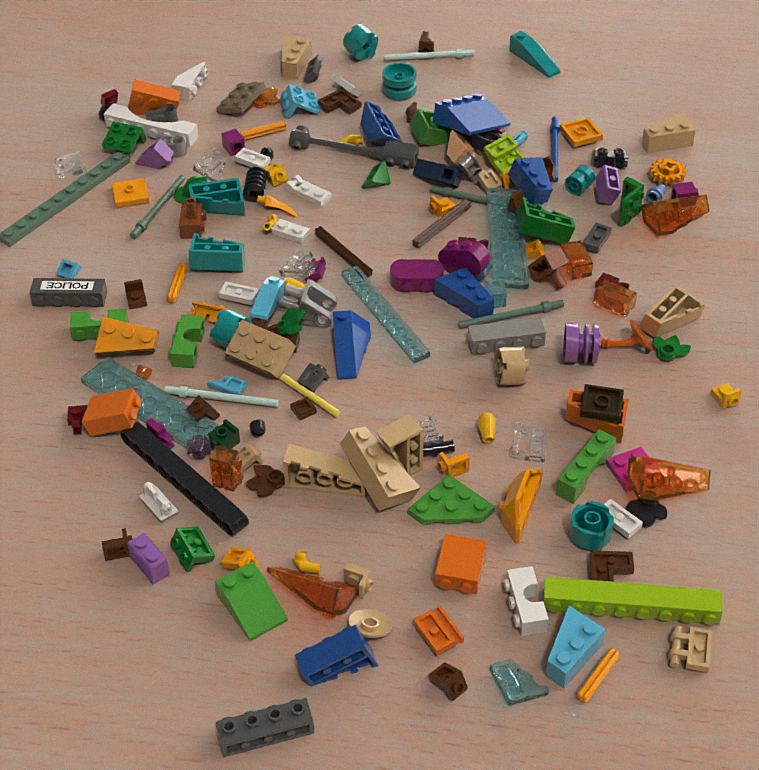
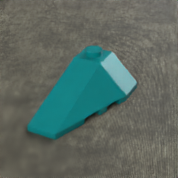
M523 31L510 35L509 51L548 78L561 72L545 48Z

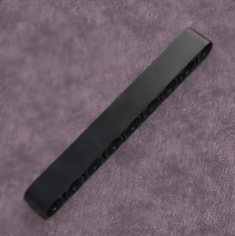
M135 422L132 428L120 432L122 440L128 447L229 536L235 535L249 525V520L242 510L140 422Z

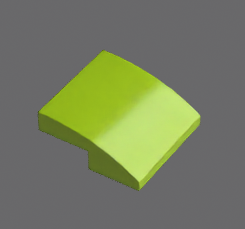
M509 134L484 147L489 161L500 175L511 169L514 159L525 158L517 149L518 143Z

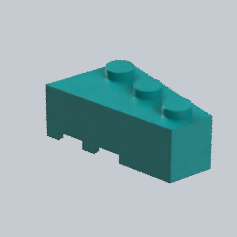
M239 178L188 185L190 197L195 198L196 203H202L203 210H206V212L245 216L244 200Z
M194 233L189 248L190 269L198 271H243L245 264L244 244L225 239L223 242L214 240V237L211 236L206 239Z

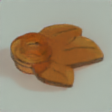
M273 87L266 88L253 101V104L256 108H264L267 105L279 103L280 99L275 97L278 90Z

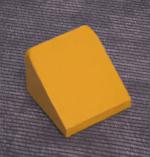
M539 239L524 245L525 259H538L545 254V247Z

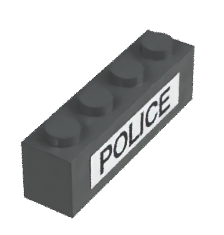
M33 278L29 293L32 306L104 307L107 288L105 279Z

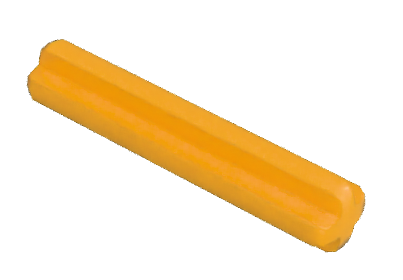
M282 120L244 130L240 134L245 140L285 130L286 123Z
M180 262L177 266L167 294V301L169 303L177 301L188 269L186 263Z
M613 648L608 649L577 692L578 700H581L583 703L588 702L619 659L618 651Z

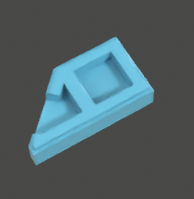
M231 375L223 377L224 379L209 380L207 382L208 387L211 389L241 395L248 386L247 381Z

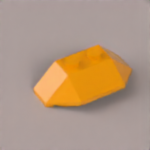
M525 469L513 479L511 486H507L504 496L506 499L500 503L498 512L501 513V523L514 543L519 544L542 484L543 470Z

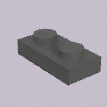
M319 54L308 62L304 81L307 83L312 80L315 81L320 75L319 71L322 67L323 58Z
M595 223L582 242V248L598 253L610 236L612 228Z

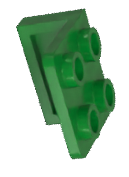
M113 121L104 138L102 147L103 149L130 154L136 143L145 144L147 138L142 127Z
M628 176L623 180L618 221V225L621 227L629 223L634 216L640 214L644 197V184Z

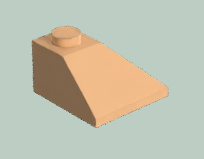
M452 130L447 149L450 163L457 167L456 162L466 156V152L469 150L478 158L480 165L484 164L486 159L477 149L470 145V141Z

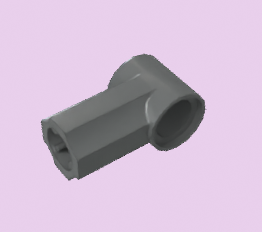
M165 104L162 109L145 112L146 120L178 121L174 104Z

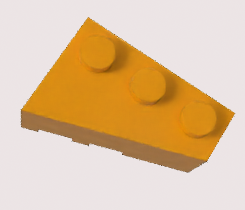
M103 317L94 353L100 355L156 350L160 332L156 329Z

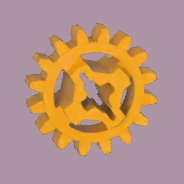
M662 158L661 161L656 159V162H652L649 173L650 177H653V181H659L658 184L665 183V186L668 184L673 186L674 183L684 181L687 170H685L686 166H682V162H677V159L673 161L671 158Z

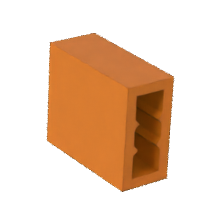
M133 388L91 396L82 424L90 436L130 429L134 425L139 407L141 406L140 396L136 394Z
M445 534L435 572V587L477 594L486 556L487 541Z

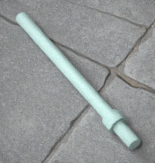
M456 49V51L386 54L384 59L389 61L442 57L463 58V56H474L475 52L474 50Z
M165 386L164 390L166 394L179 395V397L183 398L200 395L206 399L278 407L279 400L189 389L187 386Z

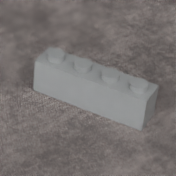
M541 317L471 325L468 326L467 340L472 355L495 352V349L500 347L524 346V348L545 346L546 331Z

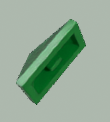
M384 160L371 169L361 186L363 189L391 184Z

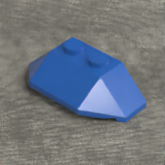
M365 101L361 126L368 141L373 145L378 144L380 146H385L386 140L402 142L393 123L381 112L382 109L378 105Z

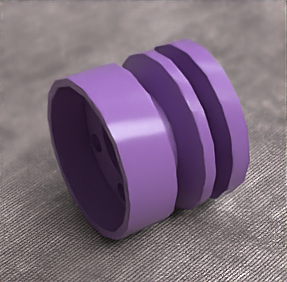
M565 323L563 342L564 362H577L578 355L582 354L584 363H587L588 355H590L591 363H597L601 347V335L598 324L592 325L591 332H589V324H585L583 332H580L578 323Z

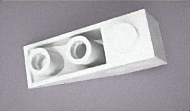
M202 62L176 77L172 83V89L180 90L179 99L191 101L192 97L196 95L203 80L208 76L206 62Z

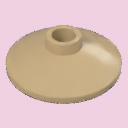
M374 609L357 610L349 616L348 620L349 627L356 624L363 636L370 638L383 637L389 634L393 625L389 616Z

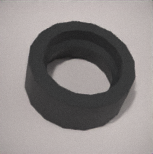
M486 131L473 134L469 143L473 148L485 152V146L501 137L493 132Z

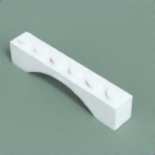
M114 103L104 113L105 124L109 128L114 121L142 127L145 136L153 139H158L161 135H179L184 137L185 145L189 148L199 137L198 125L196 123L188 121H149L136 116L126 106Z

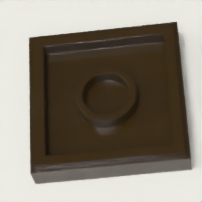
M585 384L579 417L619 423L624 390Z

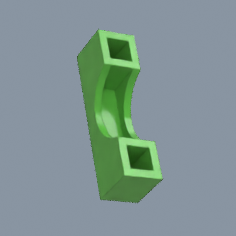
M598 429L558 478L556 495L574 504L584 492L588 479L594 469L599 464L604 466L606 459L614 454L616 437Z

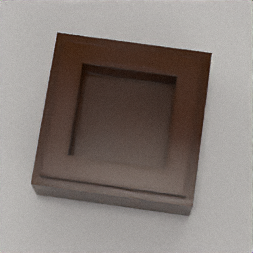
M308 397L290 404L291 410L299 420L317 413L316 407Z

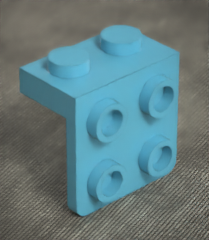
M289 84L280 95L285 117L290 118L297 106L315 114L320 112L317 97L312 91H306L297 85Z

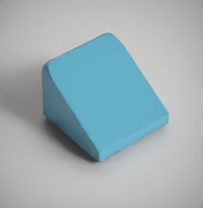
M62 259L56 275L63 278H74L82 267L78 263Z

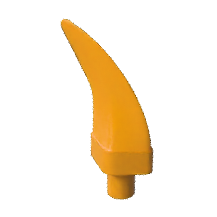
M272 196L257 197L256 202L264 204V207L280 208L297 217L296 213L289 206L274 199Z

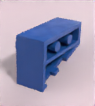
M542 157L514 159L508 175L518 189L522 190L524 197L533 205L548 202L553 188Z

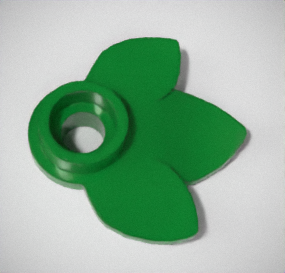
M295 307L287 310L282 316L281 321L277 323L279 335L288 334L292 336L300 332L302 328L299 323L307 312L300 309L296 310Z
M676 335L666 340L656 336L653 340V346L658 350V356L665 361L674 360L676 357H683L691 349L690 345H680Z

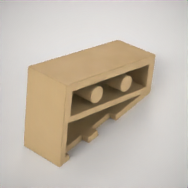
M410 414L376 431L386 450L410 476L423 470V428Z

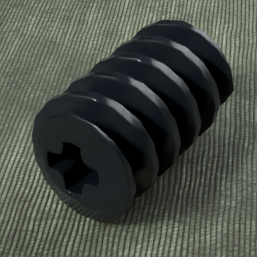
M259 166L252 167L246 173L243 195L250 202H256L257 197L263 196L265 193L268 175L264 168Z

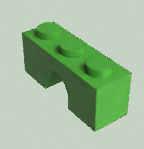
M127 309L108 310L107 318L129 323ZM90 311L71 312L70 331L72 340L97 339L102 320H92Z
M181 315L180 322L176 324V335L172 337V348L168 350V358L171 359L172 367L195 368L198 357L196 342H202L205 332L203 316Z

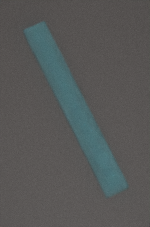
M358 266L342 271V278L413 363L430 357L429 349Z

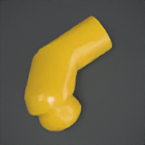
M352 133L338 140V142L363 145L362 138Z
M275 214L267 216L269 222L263 224L264 230H271L278 222Z
M298 550L295 552L294 563L301 572L320 574V563L309 562L305 551Z

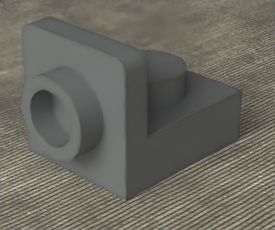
M309 363L297 382L315 392L323 378L328 380L330 377L326 373L327 369L322 365L317 364L315 366Z

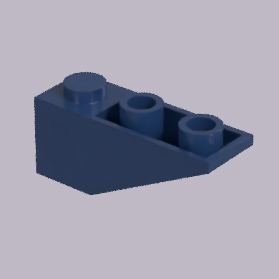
M417 159L413 175L459 187L463 171L445 164Z

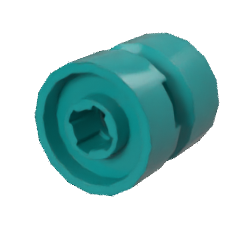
M580 165L565 179L566 189L573 195L582 194L595 181L594 171L587 165Z

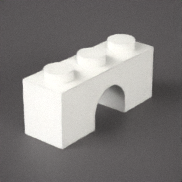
M533 566L507 570V579H504L503 583L505 592H509L510 595L508 597L510 610L514 609L515 612L513 615L515 627H519L521 636L547 632L549 619L544 602H530L526 599L536 597L538 582Z

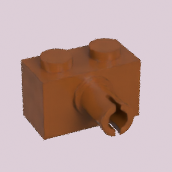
M193 197L187 198L181 207L179 222L181 239H193L194 233L202 237V231H205L204 220L207 219L206 210H203V204L196 203V199Z
M561 247L544 254L527 266L535 282L550 276L557 290L567 285L559 271L561 267L569 263Z

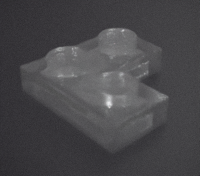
M295 251L292 257L278 270L280 276L308 278L317 268L315 261H310L313 257L312 252Z

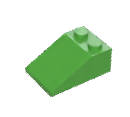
M417 109L409 123L418 142L422 145L436 146L449 143L452 130L464 138H468L465 133L433 122L434 112Z
M253 561L215 581L217 597L249 641L288 621L264 575Z

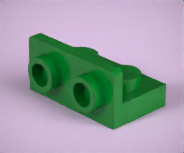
M198 526L176 528L170 544L186 572L192 570L194 563L213 562L215 554Z

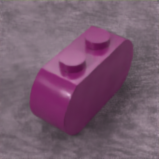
M451 240L438 254L439 262L448 273L466 267L472 275H479L491 262L488 249L479 241Z
M398 259L390 267V284L399 292H434L435 279L444 276L443 265L435 259Z

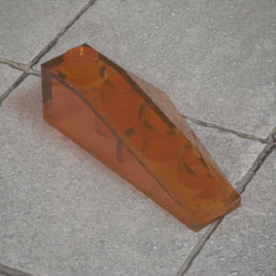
M707 195L653 201L641 205L643 222L656 236L673 234L678 229L685 227L688 223L710 211Z
M639 456L629 458L627 479L636 497L655 501L709 490L711 470Z
M267 567L268 573L312 608L323 612L322 615L335 618L336 615L345 614L359 595V587L347 583L323 581L324 578L319 576L306 575L304 577L305 573L283 567Z

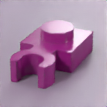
M321 257L319 261L313 258L311 260L312 265L307 266L303 275L305 281L308 279L313 281L322 279L326 270L324 257Z
M153 418L146 421L147 429L171 449L175 446L171 442L174 440L173 437L166 433L162 423L156 422Z

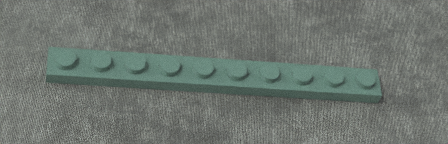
M121 152L114 153L0 233V242L11 247L130 163V157Z

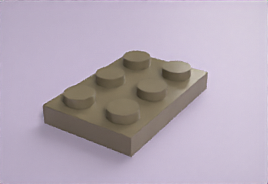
M242 82L237 84L236 88L216 108L218 114L243 113L266 88L264 82Z

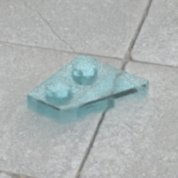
M512 659L490 665L489 670L508 706L544 697L549 693L547 686L541 687L532 680L533 676L527 671L522 670Z

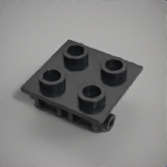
M599 147L598 150H594L595 158H598L594 159V166H597V168H602L603 165H606V158L608 166L610 159H612V167H614L616 159L615 168L624 169V167H627L628 161H625V159H628V155L624 149L614 148V150H607V148Z

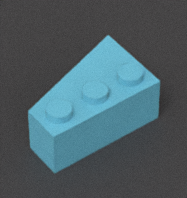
M569 606L547 660L545 676L562 688H565L601 648L606 629Z

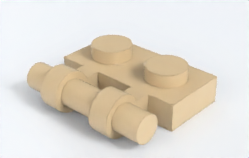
M674 626L670 637L672 649L669 650L668 656L670 666L677 668L679 667V661L683 660L686 661V669L708 673L710 669L713 630L690 626L688 634L682 632L683 628L681 626ZM681 644H688L687 650L681 649Z

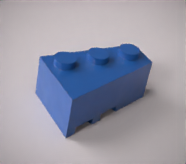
M466 267L435 279L434 295L436 297H443L447 300L448 304L458 306L461 312L471 318L493 314L494 298Z
M356 624L346 627L341 632L331 637H326L321 642L295 654L302 676L310 686L337 679V674L351 671V674L357 673L358 668L371 665L372 668L378 666L370 644Z

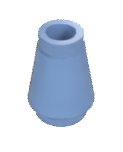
M659 184L649 189L646 193V200L650 204L660 203L667 191L666 186Z

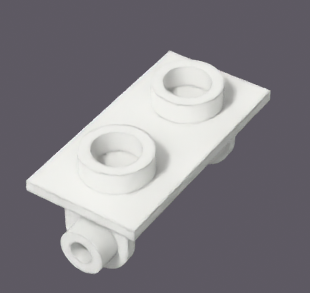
M149 482L143 485L144 493L139 495V498L161 522L178 512L177 508L157 486Z

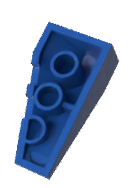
M351 310L333 311L337 379H356L363 356L367 351L368 342L371 339L370 322Z

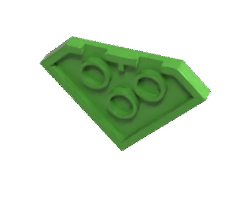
M449 474L408 508V515L422 525H431V522L461 524V521H473V524L484 522L495 512L493 504Z

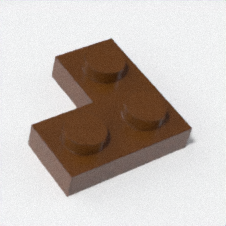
M343 88L318 99V105L327 112L340 106L348 113H351L362 107V102Z
M590 551L589 553L591 580L614 582L613 574H634L633 552Z

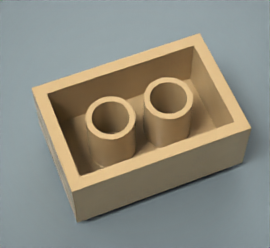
M241 319L225 353L235 361L280 379L296 346L285 337Z

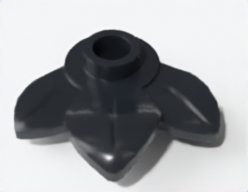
M643 492L637 500L630 501L626 506L628 512L637 516L643 522V527L652 526L656 518H667L666 507L658 503L657 496L653 492Z

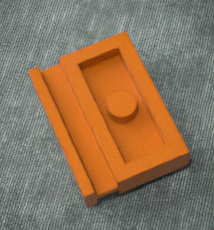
M441 605L438 606V609L430 610L413 619L414 626L436 656L455 647V644L464 642V636Z

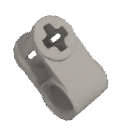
M161 135L158 137L157 141L163 139V142L174 151L172 156L183 157L186 155L184 137L179 135Z
M468 150L466 152L467 155L456 163L464 175L475 181L476 175L482 171L478 158Z

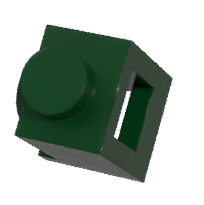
M227 419L223 420L222 425L208 434L210 447L222 455L240 443L239 429Z

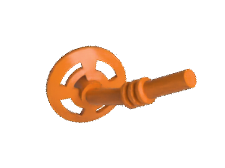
M630 320L633 335L630 336L631 339L610 340V338L601 337L602 348L606 347V349L609 347L641 344L648 350H654L633 320Z

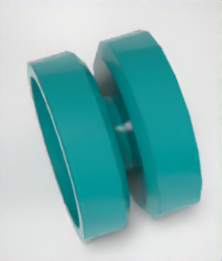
M402 62L387 65L382 72L384 95L394 100H404L412 97L416 93L417 71L415 67Z

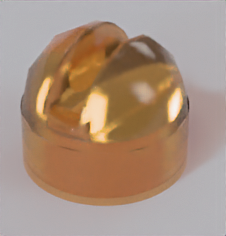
M138 365L136 370L137 378L140 379L142 377V380H147L152 373V369L143 365Z

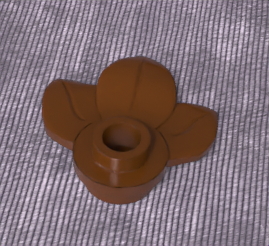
M254 465L256 476L246 481L245 485L250 490L257 491L258 496H267L273 493L276 488L283 486L285 478L280 470L273 469L269 465Z

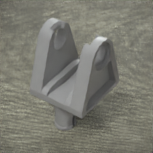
M311 279L307 280L303 289L287 283L283 295L298 299V301L282 296L279 307L288 310L295 307L296 310L306 311L307 314L299 323L301 326L330 327L332 314L329 311L334 310L336 307L337 297ZM324 300H329L333 304H326ZM324 316L328 320H322L319 317Z

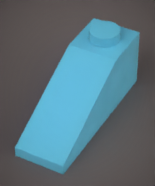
M272 276L262 283L251 309L250 317L268 320L279 307L281 298L284 296L285 280Z

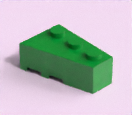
M522 197L515 213L519 232L526 236L531 235L542 240L547 239L557 244L568 245L575 230L573 218L555 210L551 213L542 209L543 205L537 204L535 206L528 203L527 198Z

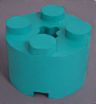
M358 24L345 34L343 46L356 59L364 60L374 57L379 38L364 25Z
M232 309L220 310L215 326L210 331V337L213 338L215 343L227 348L241 319L247 322H252V320Z
M594 501L586 502L585 505L581 506L580 504L577 505L571 514L569 528L571 543L586 550L601 551L611 539L614 517L610 514L608 507Z

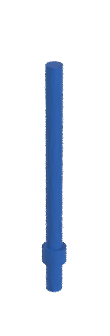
M554 116L550 125L552 161L556 167L555 181L553 182H558V133L560 132L558 118Z

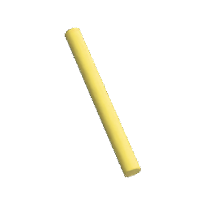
M286 374L281 375L280 380L297 392L308 397L309 400L333 416L338 417L340 415V410Z

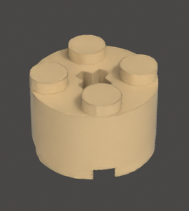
M524 346L496 348L493 357V363H496L497 369L494 370L496 383L498 385L526 384L525 374L526 371H529V360H525Z

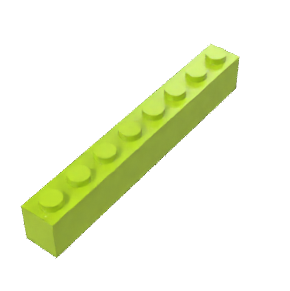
M546 576L544 581V606L546 611L554 613L567 612L568 607L571 606L582 614H592L595 616L605 615L618 618H639L642 620L655 619L684 623L693 622L705 623L707 625H719L723 613L721 590Z

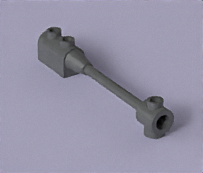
M302 125L292 129L289 137V143L294 150H301V147L307 148L309 144L366 153L382 161L384 160L388 167L400 164V167L404 170H408L410 166L415 167L419 157V148L416 144L386 140L385 146L364 147L313 138L310 136L308 128Z

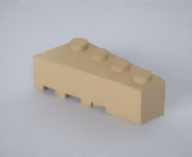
M363 426L347 432L340 445L378 510L411 501L421 487L367 427Z
M288 443L283 460L285 488L365 498L367 490L349 460Z

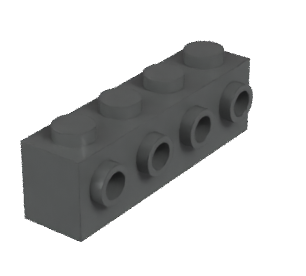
M307 698L293 699L288 703L271 705L265 709L248 711L242 715L225 717L215 721L223 758L315 733L314 721Z

